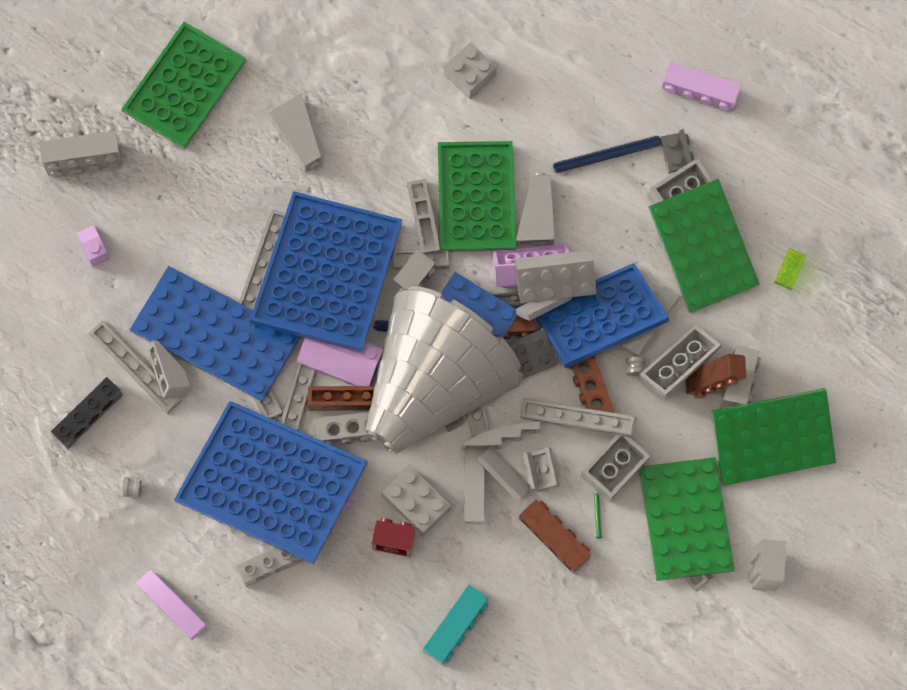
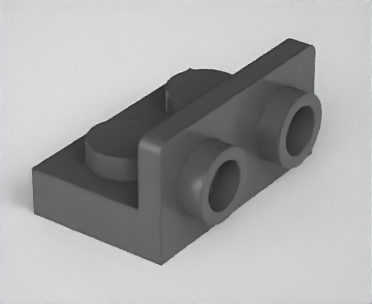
M680 129L679 133L660 137L668 173L676 172L694 160L693 152H689L688 145H690L689 136L685 134L684 129Z

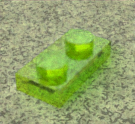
M789 248L774 283L792 290L806 255Z

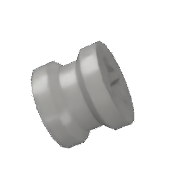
M629 357L626 359V364L628 365L626 374L628 376H640V373L645 370L643 366L645 358Z
M125 477L123 497L131 495L135 498H140L142 479L131 480L129 477Z

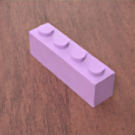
M673 62L669 64L662 85V89H665L668 93H678L687 99L694 98L700 100L703 104H713L726 111L733 110L741 87L739 83Z

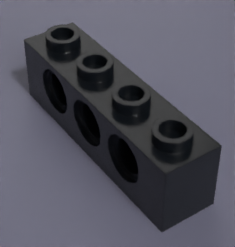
M106 377L51 430V433L68 450L123 396L121 390Z

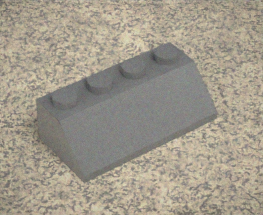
M694 325L640 373L644 386L657 397H667L715 354L722 345L697 325Z

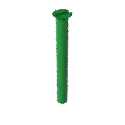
M595 493V538H602L599 494Z

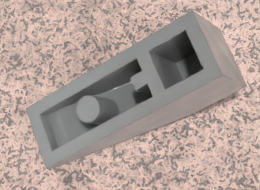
M153 340L147 351L163 399L185 397L191 387V381L187 377L186 371L157 340Z

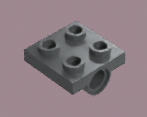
M544 329L508 343L520 362L521 367L518 371L523 374L522 379L557 365Z

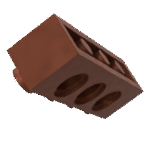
M595 355L568 367L569 370H573L574 376L572 379L575 387H579L581 405H585L587 409L615 413ZM586 366L589 369V371L587 373H582L579 370V367ZM591 383L595 386V389L589 391L585 388V385ZM593 401H598L601 403L602 407L596 409L591 405V403Z

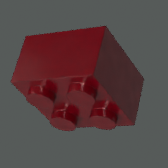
M387 518L376 520L372 538V550L411 557L415 527H412V524L407 522H401L400 524L392 523L393 520Z

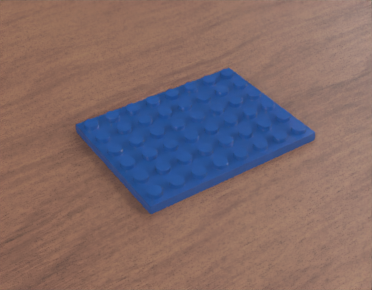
M293 191L250 317V323L362 352L402 225V219Z
M229 401L174 501L314 565L368 463L362 458Z

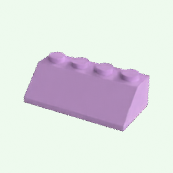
M568 244L516 247V250H492L496 287L507 288L517 285L515 259L569 253Z
M304 338L297 363L354 386H370L382 360L383 349L365 342L363 351L358 352Z

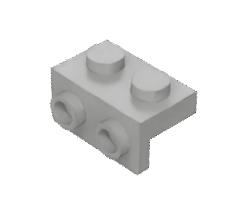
M548 447L532 453H523V465L527 469V483L531 490L540 492L560 486L551 448Z

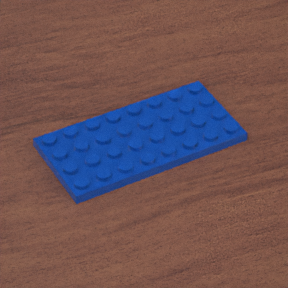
M170 266L165 270L129 329L130 332L150 343L153 340H157L169 353L262 403L301 336L251 324L252 309Z

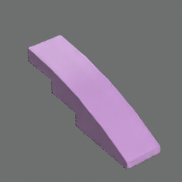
M151 570L136 583L192 640L206 627L204 622Z

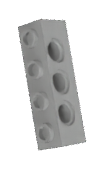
M369 412L313 419L315 437L330 445L333 443L347 445L356 440H359V442H369L371 438L365 432ZM356 425L359 427V430L356 433H351L348 430L349 427ZM332 428L340 430L337 435H331L329 431Z
M274 548L236 566L247 587L304 560Z

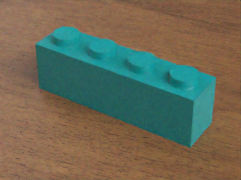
M468 585L427 642L423 652L441 665L445 661L449 663L455 654L452 652L455 646H461L466 638L464 634L467 629H473L477 623L475 619L479 613L483 614L489 606L487 604L488 597L471 585Z

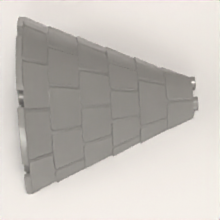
M410 286L406 290L403 287L394 296L392 314L389 318L382 360L379 364L365 432L369 438L383 444L387 451L398 453L417 441L437 432L438 429L458 420L461 416L518 387L523 378V374L518 371L521 367L518 358L503 338L495 337L491 332L493 328L466 306L456 300L447 302L442 293L428 288Z

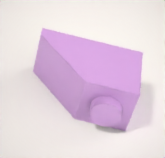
M94 226L77 233L92 267L110 259Z

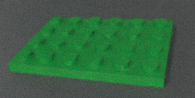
M183 22L121 110L123 113L185 149L245 64L246 58L188 23Z
M513 141L438 142L440 251L516 250Z
M719 179L648 206L689 313L760 285Z
M825 388L711 411L723 486L836 463L828 396Z
M716 457L643 466L639 470L656 581L734 572Z

